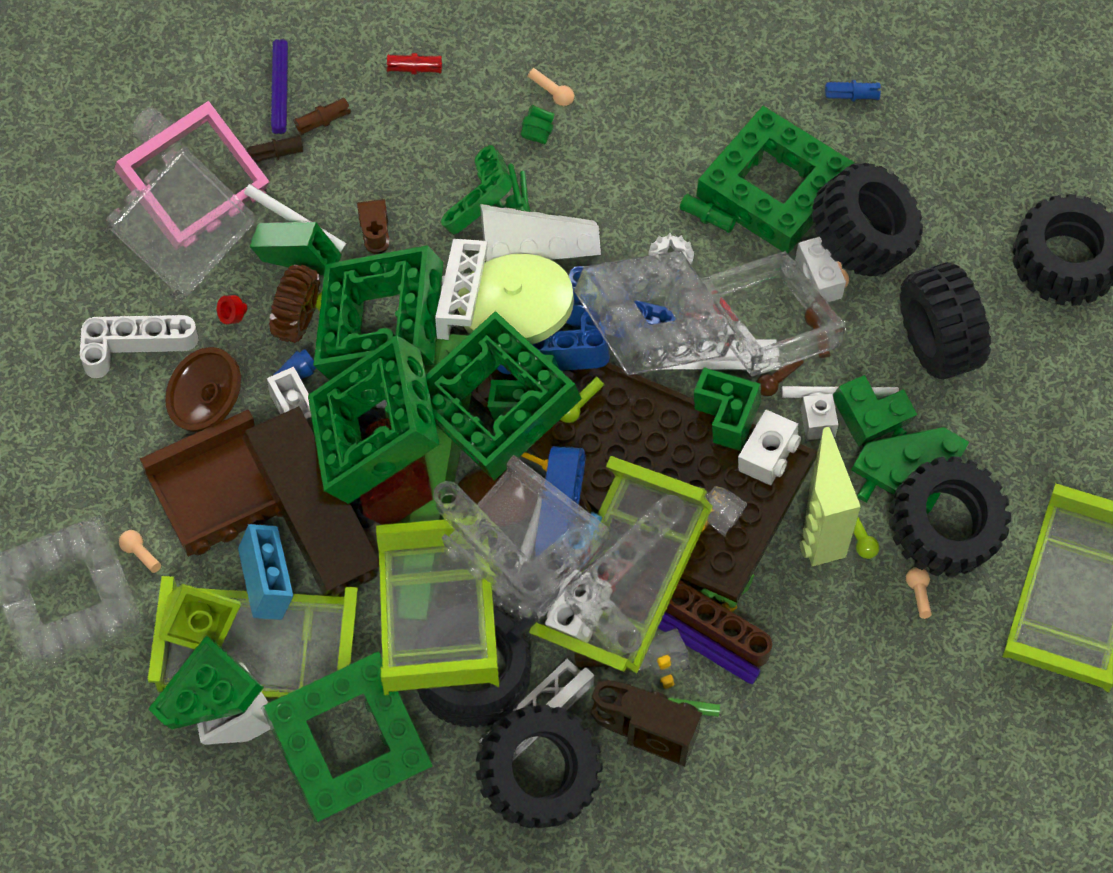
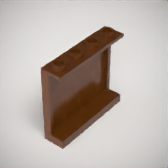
M249 409L221 421L215 426L208 427L140 458L143 471L188 557L193 554L202 555L209 551L212 545L221 541L226 543L234 540L238 533L247 529L249 524L264 525L266 520L276 515L277 517H283L243 440L245 430L255 426Z

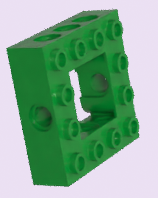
M762 106L698 179L696 197L707 204L712 202L716 204V208L736 216L738 224L788 255L814 224L812 218L814 211L813 203L819 189L846 167L855 164V162L770 109ZM764 151L775 157L778 163L781 164L783 162L799 172L800 177H807L784 204L745 180V176L755 165L758 166L761 163Z
M426 245L325 264L313 365L327 379L331 380L396 335L420 349L424 366L434 364L437 337L435 317L441 295L444 262ZM400 295L399 308L395 312L397 317L396 335L388 328L378 329V332L361 334L364 301Z
M496 311L426 374L436 426L494 481L582 399L575 383ZM502 365L529 391L520 397V401L504 416L501 414L496 419L493 425L496 435L493 436L477 416L473 417L465 409L461 401Z
M398 335L308 395L323 489L347 504L440 445L421 351ZM386 399L387 406L385 410L389 413L392 430L386 426H381L374 430V434L362 441L358 417Z
M379 651L261 707L315 823L433 766L398 691H389V695H384L381 681L383 659ZM364 694L366 710L368 713H372L381 732L379 737L382 743L390 749V752L333 779L306 720L319 716L342 703L344 704Z

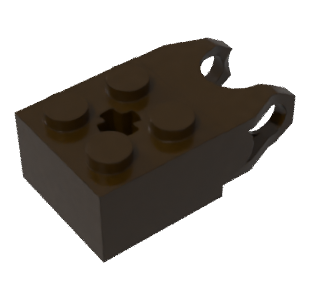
M612 680L597 683L592 694V700L595 703L590 714L599 725L628 737V745L685 767L699 733L702 712H699L695 706L689 703L682 702L679 704L668 700L666 695L658 691L648 692L632 685ZM604 688H611L616 692L617 697H599V692ZM599 708L600 710H602L603 712L609 714V715L612 716V717H610V718H603V717H601V716L598 714L597 709Z

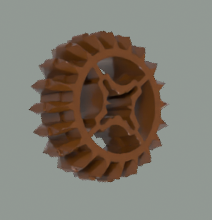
M291 265L284 272V276L280 279V284L273 297L274 301L269 316L270 332L273 337H277L285 342L296 343L306 333L316 310V303L320 292V277L316 270H312L304 265Z

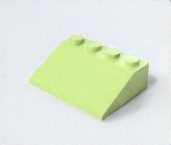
M830 427L823 428L810 481L803 538L800 541L802 555L804 558L809 557L812 566L842 559L847 556L861 507Z

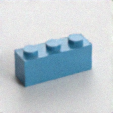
M249 524L239 544L238 551L252 617L282 620L293 598V592L278 526Z

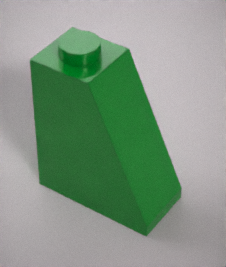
M316 222L258 223L250 244V248L262 262L288 268L291 265H304L312 270H316L319 275L323 276L325 264L339 262L342 255Z

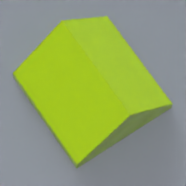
M182 583L167 597L159 639L195 650L207 635L222 647L241 606V602Z

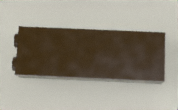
M300 406L245 430L243 440L323 596L333 594L335 598L345 593V587H349V585L360 581L362 585L377 577L376 572L380 569L379 559L350 503L347 504L323 489L315 436Z

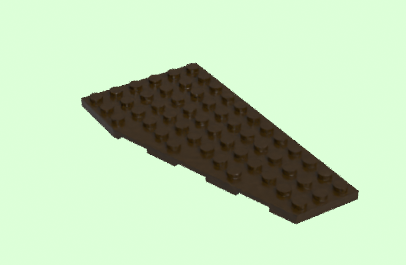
M607 363V365L600 368L563 370L562 372L575 383L579 393L596 376L604 383V386L580 408V416L575 422L566 423L559 420L527 451L542 460H549L550 450L553 446L583 448L585 451V468L581 489L590 508L597 514L615 478V475L606 467L610 456L705 489L707 492L704 497L713 505L707 521L710 523L701 532L681 578L737 603L817 457V451L799 444L795 453L790 452L786 458L787 466L782 476H776L772 485H769L739 471L738 456L741 451L713 443L712 424L716 416L695 410L693 398L611 363ZM498 369L478 385L471 395V400L492 419L493 417L487 407L491 380H517L512 374L501 373ZM752 424L744 446L755 429V424ZM769 446V447H766L765 449H766V450H769V451H773V450H776L777 448H776V447H773V446ZM629 484L618 508L619 511L684 535L697 509ZM719 491H723L730 497L723 507L714 501ZM613 519L610 526L655 567L667 572L669 571L680 547L679 543Z

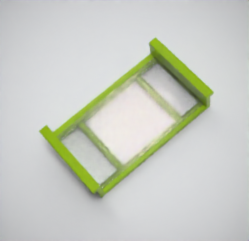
M610 456L606 467L615 475V478L598 512V515L603 518L589 547L591 558L585 567L579 569L573 567L576 571L606 583L613 589L588 643L539 623L532 626L529 633L622 672H625L627 669L637 674L713 505L704 497L707 492L705 489ZM587 587L581 590L579 597L586 593ZM574 615L567 619L566 625L573 621Z
M1055 483L1002 657L1011 658L1101 687L1106 692H1110L1113 687V501Z
M486 516L376 525L380 568L383 658L381 681L384 695H389V691L491 683L499 687Z
M171 576L161 577L148 673V683H155L158 692L163 691L194 651V649L159 639L167 597L178 588L174 577ZM345 587V597L335 598L334 596L293 594V598L282 620L253 618L247 591L199 588L241 602V606L222 644V648L238 663H243L250 674L264 687L262 693L265 698L278 699L351 664L358 588Z

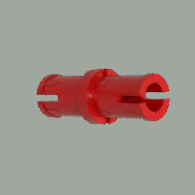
M412 53V55L387 54V72H411L412 75H417V72L442 74V56H418V53Z

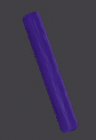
M275 39L273 41L271 128L274 134H284L287 128L288 46L285 39Z
M664 613L658 626L660 630L747 683L753 684L760 675L758 667L669 613Z

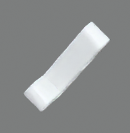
M185 315L89 318L83 323L81 328L80 358L84 371L91 378L105 376L110 369L111 353L189 351L198 343L195 322L192 318ZM125 333H131L130 335L125 337L121 336ZM153 333H160L157 336H150ZM95 334H101L98 337H92ZM94 359H100L98 362L91 363Z

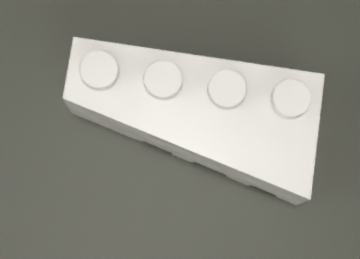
M480 204L483 241L488 243L486 262L510 254H533L550 260L601 255L599 226L593 220L553 216L539 212H526L512 208H499Z

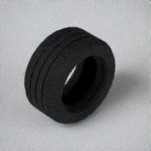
M477 603L452 606L450 609H444L443 612H439L437 616L432 617L431 621H428L418 634L413 650L452 647L458 642L467 640L480 641ZM494 608L496 648L506 662L505 671L499 678V687L492 684L486 689L477 691L460 690L454 686L416 689L428 710L432 711V714L438 716L441 720L444 719L447 723L451 722L452 725H459V727L467 726L468 728H471V726L476 728L480 725L483 727L487 724H494L495 721L501 720L505 717L504 715L512 712L514 708L516 709L526 695L531 675V653L525 634L515 643L507 639V633L517 622L511 619V616L505 615V612L499 611L498 608ZM440 659L412 662L413 665L439 663Z

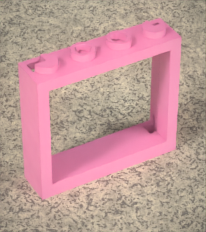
M209 101L118 160L114 169L175 250L181 246L184 248L192 246L199 240L197 236L206 230L208 234L213 232L222 224L220 220L225 216L229 215L230 218H233L244 209L243 204L250 199L253 203L256 201L245 195V189H243L180 232L134 171L136 168L208 121L253 181L251 185L266 194L265 189L269 184V180Z

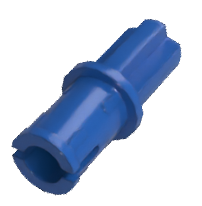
M852 80L851 83L828 82L825 86L826 98L851 99V102H855L856 99L879 100L881 91H878L881 86L880 83H856V80Z

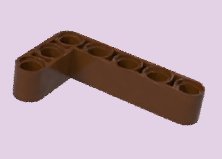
M657 567L646 569L615 613L644 624L660 591V588L651 589L647 584L657 583L662 586L667 572ZM679 580L665 612L756 667H760L768 662L772 649V639L766 632ZM681 598L686 601V604L677 605L672 600ZM633 606H641L644 609V611L636 613L633 612L630 608ZM708 614L712 617V620L704 621L698 616ZM610 621L608 622L607 642L612 648L630 647L640 634ZM617 629L626 630L628 634L625 636H618L614 633V631ZM734 630L738 633V636H727L724 631ZM758 645L764 649V652H753L750 647Z

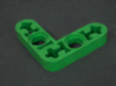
M492 145L481 149L475 157V165L482 183L450 208L442 217V226L453 235L461 232L481 216L480 204L493 206L512 187V180L503 156Z

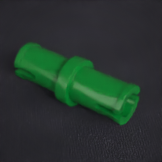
M688 193L681 201L680 210L700 218V222L707 225L710 223L725 230L727 233H731L736 225V216L716 208V204L712 202L707 204Z

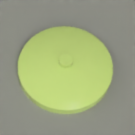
M510 254L484 263L471 326H464V328L471 334L496 311L532 345L541 342L555 334L571 315L574 305L571 280L562 267L550 259L538 255ZM464 287L459 290L458 295L462 297L470 293V291ZM459 307V315L466 316V311Z

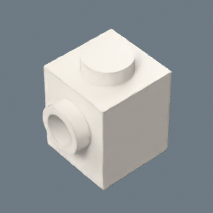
M812 393L804 396L801 414L806 440L821 439L823 428L830 427L833 437H836L838 419L833 394Z

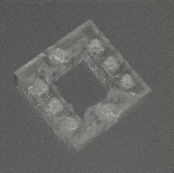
M681 250L584 266L574 290L627 375L725 357L737 333ZM666 296L664 301L665 307L673 313L677 320L649 325L634 301L643 299L651 301V298Z
M101 515L0 553V603L29 677L146 631L142 616ZM86 563L102 603L43 625L28 585L40 581V583L45 582L47 577L65 570L73 571L75 570L74 567Z

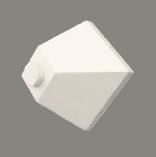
M239 663L247 672H249L243 663ZM262 691L245 713L198 723L200 742L204 745L248 742L269 731L271 728L261 709L268 701Z

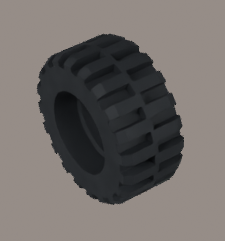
M856 163L846 167L819 189L816 198H814L812 218L813 222L816 223V235L820 236L822 240L821 245L825 250L828 249L832 254L830 257L835 262H841L843 268L848 271L854 270L855 274L872 277L889 272L911 256L916 248L919 247L923 232V224L920 223L922 220L921 210H918L916 207L918 203L915 197H912L908 192L910 189L906 184H902L899 181V177L894 173L889 174L886 168L882 166L875 167V164ZM862 212H863V213L868 217V219L871 221L873 227L867 222V220H866L865 217L863 216Z
M1067 194L1065 198H1061V195L1051 196L1049 202L1047 199L1038 202L1035 207L1026 213L1013 246V264L1015 269H1019L1017 275L1022 282L1028 281L1027 288L1032 293L1037 290L1041 293L1040 298L1046 301L1049 298L1056 299V304L1065 305L1066 301H1071V305L1076 306L1081 305L1084 299L1087 303H1091L1097 300L1098 295L1102 297L1109 292L1110 287L1113 286V212L1108 213L1106 206L1102 203L1091 202L1092 198L1083 196V199L1076 198L1075 194ZM1057 236H1068L1078 239L1091 250L1094 259L1083 263H1072L1062 260L1051 252L1046 244V240Z
M947 262L909 274L900 287L902 291L900 293L901 314H903V324L907 330L908 340L912 344L913 351L916 357L919 358L922 367L927 369L929 375L942 380L981 368L988 360L991 352L989 347L991 336L989 335L990 327L986 319L985 308L982 306L981 297L978 291L975 290L971 278H968L967 273L958 265Z
M951 456L947 461L944 457L935 458L930 463L925 462L920 465L895 491L893 495L895 499L890 503L889 508L890 514H893V517L889 519V527L891 530H896V535L892 538L896 546L902 545L904 551L901 554L907 560L912 557L916 561L914 566L918 569L923 570L925 567L930 568L929 573L939 576L945 572L947 577H956L960 573L967 574L980 567L1003 546L1002 541L1007 538L1009 528L1005 526L1011 522V512L1006 511L1005 508L1010 503L1007 495L1002 496L1000 493L1003 486L999 480L994 482L989 477L992 473L988 469L984 468L981 471L976 468L977 462L969 459L966 463H962V458ZM947 493L955 496L965 504L971 514L973 524L971 536L967 540L952 541L944 538L934 530L926 513V502L931 494Z
M540 704L512 711L504 715L505 717L501 720L496 721L490 727L491 731L489 734L484 735L481 741L483 745L482 750L477 752L476 762H480L479 770L476 771V778L482 782L483 788L480 789L483 798H488L491 802L489 807L495 813H501L503 819L507 822L520 824V827L525 828L558 826L582 814L581 810L584 807H588L594 798L591 795L593 791L599 789L601 783L600 780H597V775L599 772H603V762H598L597 754L601 753L599 744H593L591 737L594 734L589 727L584 728L581 725L582 719L575 714L570 716L564 708H552L549 705ZM531 737H545L551 740L561 751L565 762V775L562 784L557 791L545 797H535L525 793L519 787L513 775L512 760L514 752L521 742Z

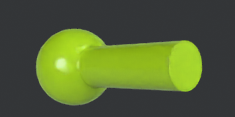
M596 376L580 392L582 399L560 420L566 423L575 422L580 416V408L604 386V383Z
M858 517L853 532L857 539L856 551L863 558H874L879 553V543L874 537L868 536Z

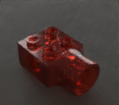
M390 418L381 419L369 425L365 432L366 438L374 434V430L381 426H386L392 430ZM425 455L360 496L365 517L381 525L395 524L433 500Z

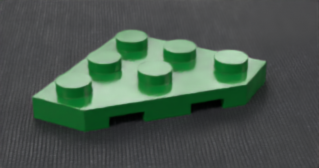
M941 427L867 442L852 466L851 471L894 495L903 481L925 462L930 463L939 457L946 458V461L951 456L961 457L969 441ZM933 493L928 497L926 502L927 514L931 512L941 493Z
M206 635L148 709L163 725L170 729H176L245 713L264 687L215 640Z

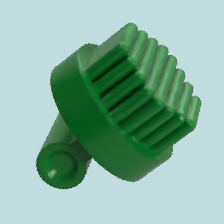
M531 105L528 110V116L523 118V128L520 134L522 138L546 144L548 136L551 135L554 127L551 124L554 119V113Z

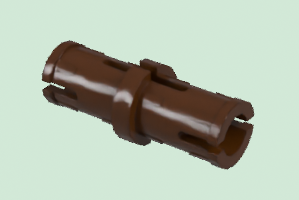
M343 97L324 107L319 105L315 107V111L295 118L294 124H297L295 127L300 135H304V133L322 125L325 128L330 125L331 121L351 114V110L348 108L349 104Z

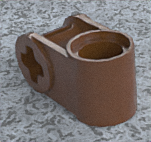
M385 199L357 202L365 248L373 254L385 252L389 247Z

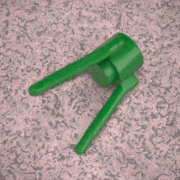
M510 163L508 168L514 194L505 199V205H503L501 200L495 204L499 208L505 207L531 212L528 203L525 171L522 170L520 172V194L514 165Z

